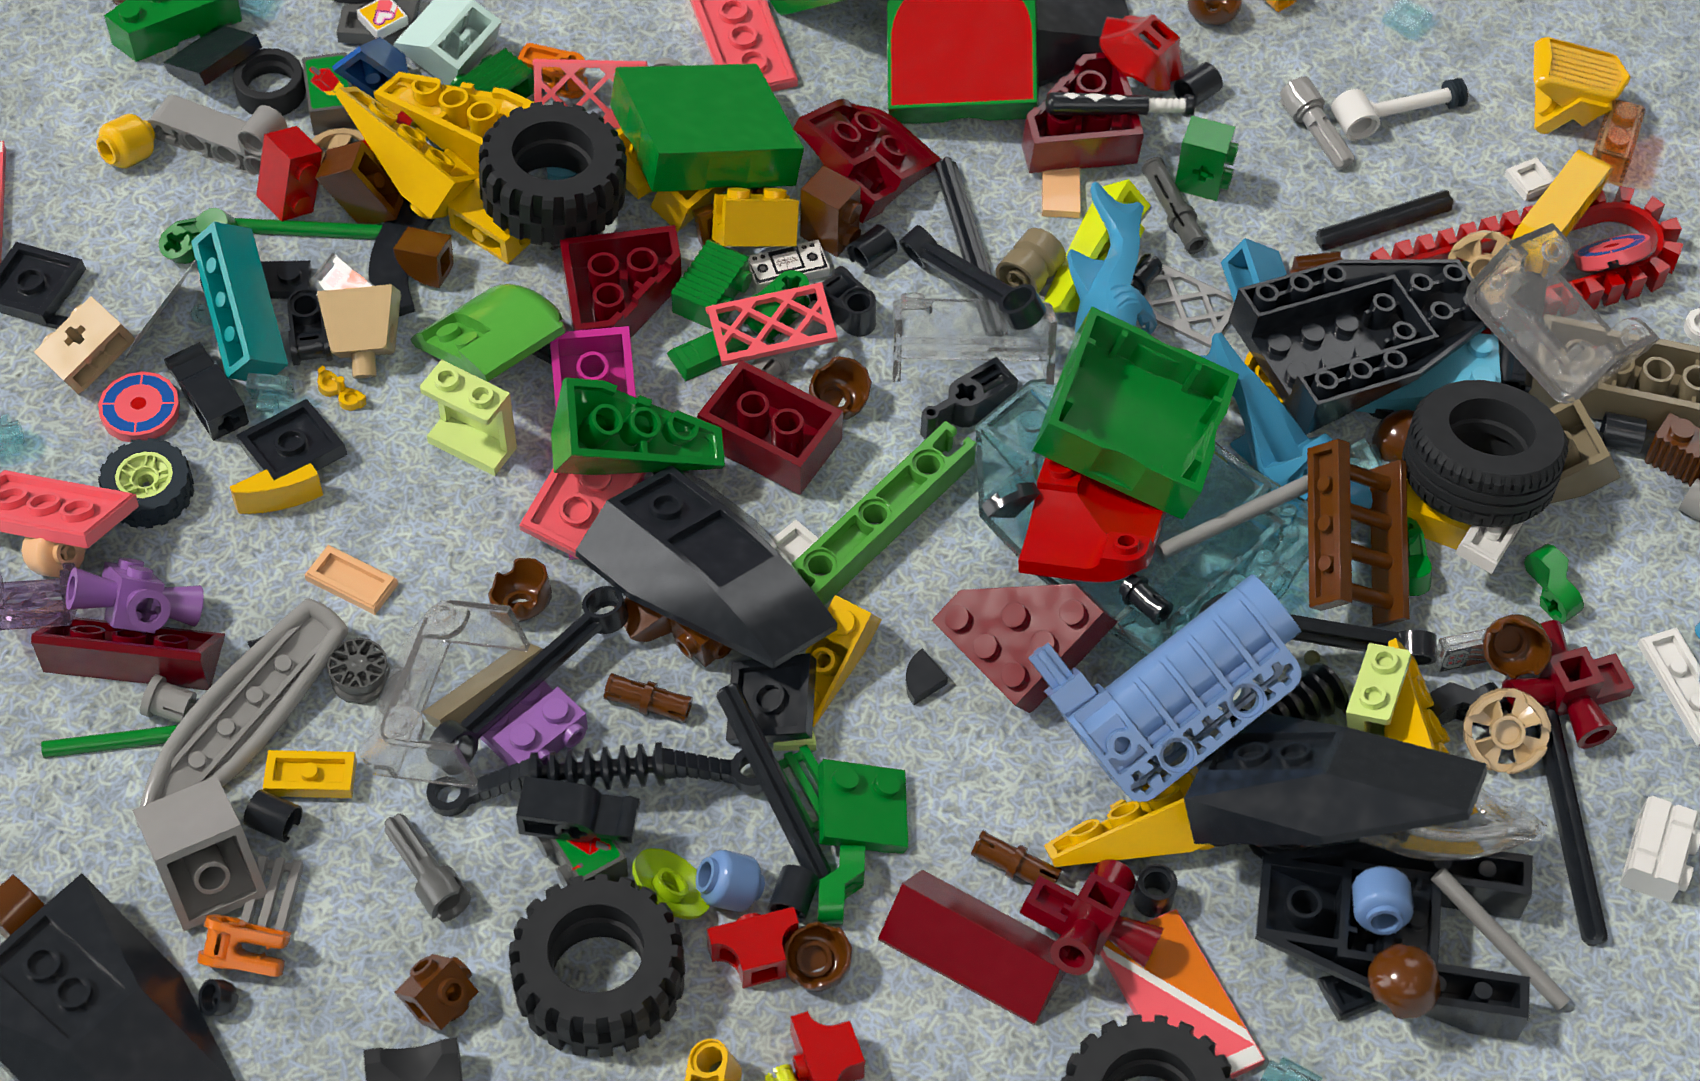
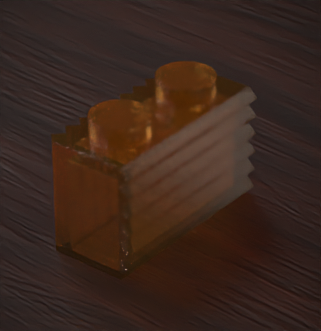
M1615 99L1612 101V110L1604 114L1592 156L1613 166L1612 173L1607 181L1609 184L1622 186L1633 157L1646 112L1644 106Z

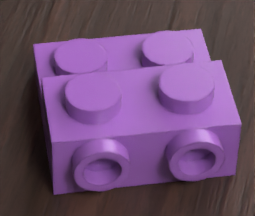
M543 681L482 735L480 739L509 767L529 759L531 752H538L542 764H547L550 751L555 750L557 754L565 746L572 748L584 738L588 729L587 716L559 687L553 690Z

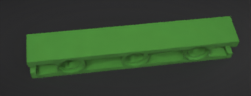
M945 421L792 563L793 567L824 606L974 465L975 441L967 437L963 441L961 448L949 457L942 454L944 451L949 452L952 449L953 437L957 434V429ZM817 573H823V574H826V575L818 576V575H815V574H817Z

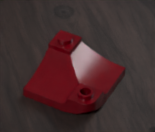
M838 99L799 117L793 127L813 149L824 166L861 186V223L883 213L885 208L895 198L918 180L935 170V164L942 160L893 116L875 107L851 103L847 99Z

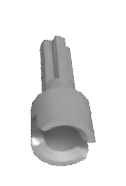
M1306 76L1299 77L1283 87L1280 91L1281 99L1279 101L1292 120L1306 125L1335 169L1344 170L1348 168L1355 160L1354 155L1323 112L1324 98L1310 78Z

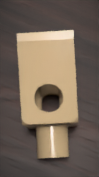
M392 284L317 291L332 354L339 358L352 359L353 378L376 377L375 356L393 354L395 352L401 291Z

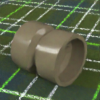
M1036 227L1029 228L1013 246V249L997 265V279L1013 288L1023 284L1032 285L1039 294L1046 285L1047 279L1051 278L1065 262L1066 253L1064 247L1050 232Z

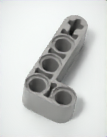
M168 95L148 120V123L151 124L155 131V139L189 152L191 150L202 153V157L221 164L223 162L235 165L234 169L253 176L259 174L264 134L287 128L284 117L277 110L269 106H259L246 122L175 95Z

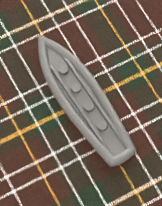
M308 598L254 644L202 695L175 728L164 744L149 774L140 807L214 776H217L223 788L243 771L287 720L327 665L329 656L347 636L349 629L342 619L329 607Z

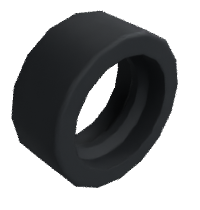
M278 48L260 49L234 68L232 79L240 106L249 114L253 115L259 106L265 105L277 110L282 116L287 115L298 108L305 99L304 71L299 59L290 52ZM269 73H280L291 78L287 85L272 92H258L248 87L254 79Z

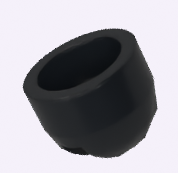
M223 979L206 980L202 984L198 995L201 1012L206 1016H223L231 1013L239 1002V996L235 994L236 987L234 984Z

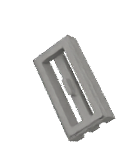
M259 855L256 864L263 882L267 869L272 870L267 887L268 893L265 894L257 925L268 927L283 871L290 872L274 929L286 931L304 867L302 860L293 859L292 863H288L285 861V858L276 857L275 861L269 860L268 856ZM253 899L245 903L241 920L252 924L258 900L255 901Z

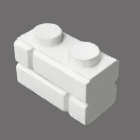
M1655 796L1648 797L1639 812L1619 885L1670 903L1678 890L1686 892L1694 867L1686 865L1689 854L1695 856L1700 846V830L1696 829L1699 818L1698 811L1681 805L1674 806L1672 802Z

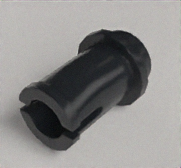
M1144 254L1140 258L1131 286L1139 290L1143 296L1147 293V286L1163 270V265L1156 256L1146 265L1152 254Z
M1136 574L1128 576L1119 588V594L1122 596L1123 603L1126 605L1132 604L1147 616L1153 624L1160 625L1161 621L1164 622L1170 616L1174 605L1148 585L1149 580L1145 576L1138 577Z

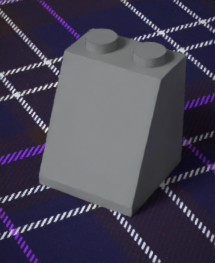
M217 776L133 810L184 932L205 923L206 915H224L243 907L250 900L255 899L257 901L264 898L265 894L268 893L241 823Z

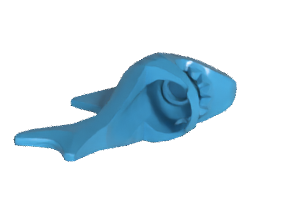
M1093 182L1090 188L1092 201L1108 230L1110 248L1105 260L1091 259L1072 249L1068 252L1067 260L1070 274L1080 299L1075 322V334L1091 307H1095L1136 326L1138 319L1141 326L1145 325L1141 329L1148 334H1152L1158 325L1153 308L1141 292L1131 286L1139 255V230L1144 206L1140 202L1131 204L1117 202L1098 182Z
M1215 333L1212 336L1210 352L1207 355L1200 356L1239 374L1232 396L1235 398L1240 411L1245 434L1230 443L1231 448L1254 467L1266 493L1307 475V448L1332 441L1333 439L1326 433L1308 438L1280 400L1246 366L1222 333ZM1350 481L1351 503L1370 509L1373 500L1369 487ZM1308 493L1278 507L1291 516L1308 520Z

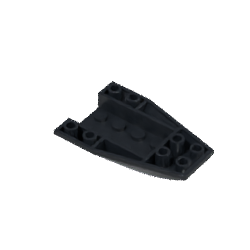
M673 466L667 467L607 500L576 548L577 558L630 600L773 669L837 630V622L757 520L704 480Z

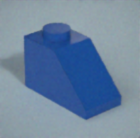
M381 37L359 46L333 65L335 73L374 99V92L397 72L409 73L405 54Z

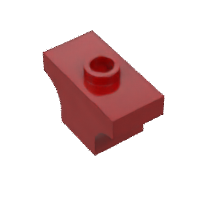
M790 907L762 915L759 913H749L739 917L734 922L707 928V946L712 962L720 961L733 966L739 974L743 988L786 978L787 960L784 953V944L793 931L799 929L795 908Z
M808 1011L790 1016V1035L797 1054L792 1056V1062L798 1081H856L864 1078L865 1059L850 1020L836 1025H823L816 1022Z

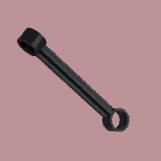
M916 225L899 240L904 252L919 267L925 269L929 265L998 306L1011 328L1015 330L1028 329L1043 318L1046 306L1032 285L1023 284L1014 288L939 245L920 225Z
M602 586L590 591L582 601V609L584 611L582 616L461 723L455 720H448L434 730L428 743L430 756L453 771L460 770L468 765L477 752L478 739L593 636L597 633H614L627 623L629 613L623 594L612 586ZM616 606L608 613L595 614L601 608Z
M1222 592L1206 601L1202 605L1199 614L1228 592ZM1290 614L1302 631L1291 640L1366 652L1369 643L1388 646L1389 641L1397 638L1411 652L1417 665H1430L1437 661V635L1433 632L1424 630L1393 632Z

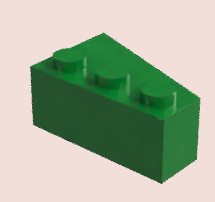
M125 0L104 15L112 45L135 62L179 46L178 42L197 35L201 37L219 24L225 25L231 22L233 25L243 21L238 0Z

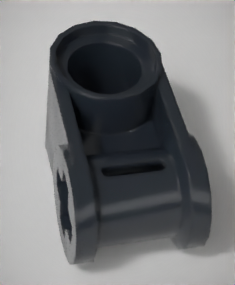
M843 266L837 267L833 270L832 276L822 282L832 320L852 336L862 337L869 335L876 327V297L848 269ZM816 293L808 295L811 302L818 301Z
M310 288L296 290L287 301L290 327L288 336L293 366L300 365L303 360L318 358L333 361V354L330 350L317 291Z

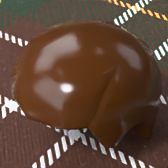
M1187 0L1190 14L1198 21L1205 24L1222 25L1236 18L1241 10L1242 1Z
M841 356L833 357L828 364L815 371L810 380L808 394L842 410L843 420H848L861 412L869 398L872 381L867 369L857 360ZM844 397L845 404L841 407H838L842 398Z
M1409 409L1393 411L1376 426L1372 437V444H1376L1381 459L1391 463L1402 460V452L1414 411Z
M517 558L513 561V567L510 572L505 574L497 572L492 588L488 592L492 611L510 622H522L539 615L549 605L552 598L546 566L537 559ZM517 599H526V600H528V601H526V602H516V603H512L513 601H515V600H517Z
M1511 614L1501 617L1491 623L1482 637L1483 655L1491 668L1503 675H1508L1512 679L1529 673L1540 674L1552 658V643L1542 625L1526 615Z
M812 922L793 931L784 944V953L787 960L786 972L793 983L811 991H824L840 984L850 970L852 959V946L845 932L840 927H832L821 922ZM822 967H825L824 969H822V970L819 971V972H812V971H814V970H817V969H820V968H822Z
M1392 945L1377 954L1368 968V982L1375 1001H1380L1387 1005L1396 1018L1421 1017L1435 1007L1441 994L1440 979L1434 960L1422 949L1408 945Z

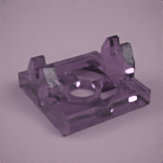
M74 562L63 563V570H60V578L3 582L0 571V630L72 625L77 609L68 610L66 608V589L71 570L75 567ZM49 597H62V600H50ZM27 599L20 603H7L8 600ZM33 607H41V608H38V609H29V608H33Z

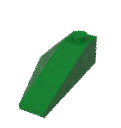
M567 377L563 380L551 432L554 473L607 475L660 472L669 466L676 467L682 471L722 469L725 467L721 427L678 410L673 413L651 404L652 400L639 395L636 398L616 390L617 385L607 381Z

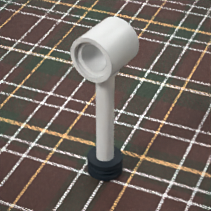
M1455 78L1443 81L1441 89L1378 103L1369 101L1363 90L1351 89L1343 92L1333 101L1331 110L1346 137L1350 141L1368 138L1376 132L1380 126L1379 117L1443 103L1446 104L1448 109L1464 107L1468 102V89L1462 78Z

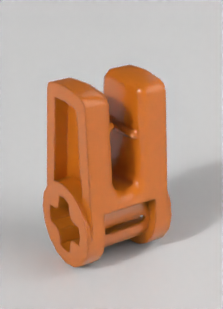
M527 43L518 55V59H521L533 71V59L585 60L578 52L565 51L534 43ZM542 67V80L551 89L566 75L560 67ZM580 68L575 74L589 87L588 80L583 75L586 68ZM571 78L567 81L568 90H566V84H564L556 92L557 95L569 99L579 98L585 94Z
M206 915L204 926L208 928L204 950L198 953V963L213 968L236 969L272 977H279L283 974L285 966L283 959L267 956L265 952L258 954L246 951L242 948V942L265 946L267 950L270 948L283 949L290 942L291 932L247 923L244 920L230 916Z

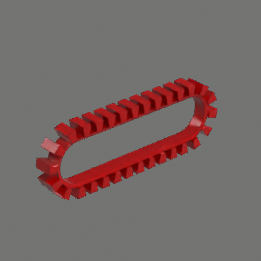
M1619 186L1613 202H1606L1607 199L1602 190L1572 231L1602 222L1622 223L1636 229L1641 234L1650 236L1652 255L1640 262L1547 287L1545 290L1542 319L1544 315L1556 317L1558 311L1562 319L1576 315L1579 305L1583 313L1598 308L1600 300H1602L1604 307L1619 302L1622 293L1625 300L1640 297L1644 285H1646L1651 293L1662 287L1668 273H1673L1684 244L1677 242L1682 231L1677 217L1659 224L1658 221L1665 204L1654 196L1650 198L1644 209L1630 204L1635 188ZM1534 205L1524 207L1521 218L1516 209L1503 213L1500 223H1498L1496 215L1481 219L1478 231L1500 232L1512 239L1516 229ZM1473 221L1460 225L1457 236L1453 227L1440 230L1437 233L1435 243L1431 233L1416 237L1414 248H1412L1410 239L1396 242L1391 257L1384 247H1381L1371 253L1369 260L1448 259L1454 244L1469 233L1477 232V228ZM1489 238L1481 240L1482 253L1491 254L1497 240ZM1459 257L1456 258L1459 259L1460 262L1465 261ZM1508 299L1491 303L1499 313V318L1482 331V334L1491 335L1494 329L1495 334L1499 336L1500 331L1504 327Z

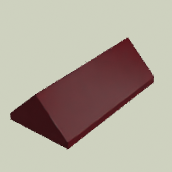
M59 616L31 634V644L43 672L146 684L157 674L165 677L167 683L178 687L208 690L213 682L225 633L161 627L155 630V633L112 628L106 620Z
M924 870L919 871L902 883L878 937V941L1034 1026L1066 972L1055 965L1050 955V949L1055 940Z

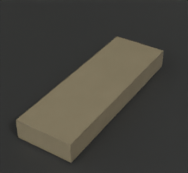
M526 641L521 642L422 711L426 720L436 728L448 720H455L461 723L543 649Z

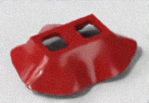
M1154 14L1146 17L1128 15L1123 19L1106 18L1101 37L1099 38V44L1104 55L1122 75L1134 78L1146 88L1157 92L1170 90V82L1178 80L1184 75L1180 37ZM1142 34L1157 46L1158 50L1153 49L1139 35Z

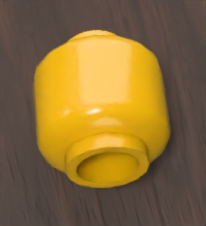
M132 113L124 114L101 126L96 140L97 150L106 163L121 169L129 168L152 155L155 131L148 121L142 120L139 116Z

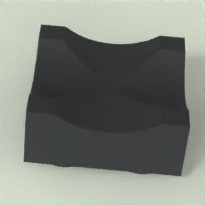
M457 1037L441 1039L434 1043L411 1048H372L363 1050L366 1081H463Z

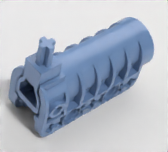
M1251 574L1105 688L1098 683L1092 687L1076 667L1070 670L1050 643L1037 648L1028 659L1050 686L1044 692L1108 777L1132 800L1147 802L1159 795L1299 684L1301 679L1300 665L1285 644L1302 631L1269 588L1259 578ZM1289 664L1290 668L1285 672L1288 679L1282 683L1277 679L1282 674L1284 666ZM1267 688L1272 691L1268 696L1264 692ZM1241 689L1239 697L1233 701L1235 693ZM1256 698L1255 704L1251 709L1239 711ZM1235 716L1237 720L1231 724L1229 718ZM1216 728L1219 731L1215 737L1209 735ZM1183 733H1187L1188 737H1185ZM1173 742L1171 750L1163 754L1167 745ZM1200 743L1202 747L1196 751L1194 745ZM1187 752L1186 757L1182 763L1178 765H1170L1182 754ZM1152 759L1154 763L1151 765L1148 760ZM1164 769L1168 774L1161 778L1159 772ZM1145 783H1148V785L1150 786L1145 791H1142L1140 788H1138L1139 786H1143Z

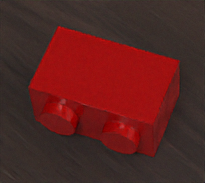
M298 126L264 134L256 197L281 222L314 212L318 181L315 178L321 165L323 150Z

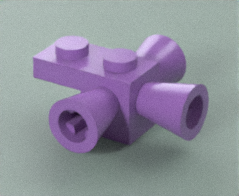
M120 557L118 563H104L102 577L74 567L71 570L67 583L66 608L71 610L106 607L104 619L112 628L155 633V630L161 628L169 618L195 627L202 614L204 592L201 585L164 587L165 584L153 574V570L144 567L143 561Z

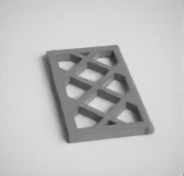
M1140 253V254L1138 255V261H1137V263L1140 261V258H1141L1144 254ZM1162 263L1163 275L1156 276L1149 285L1166 282L1171 297L1151 301L1148 291L1144 295L1153 308L1157 323L1211 348L1212 336L1215 333H1222L1230 322L1229 317L1234 305L1232 296ZM1180 279L1197 287L1198 292L1178 296L1173 281ZM1216 296L1231 303L1226 311L1214 313L1208 297ZM1202 299L1207 314L1187 318L1181 302ZM1175 304L1180 319L1171 320L1156 313L1154 307ZM1210 321L1214 330L1207 337L1192 330L1190 324Z

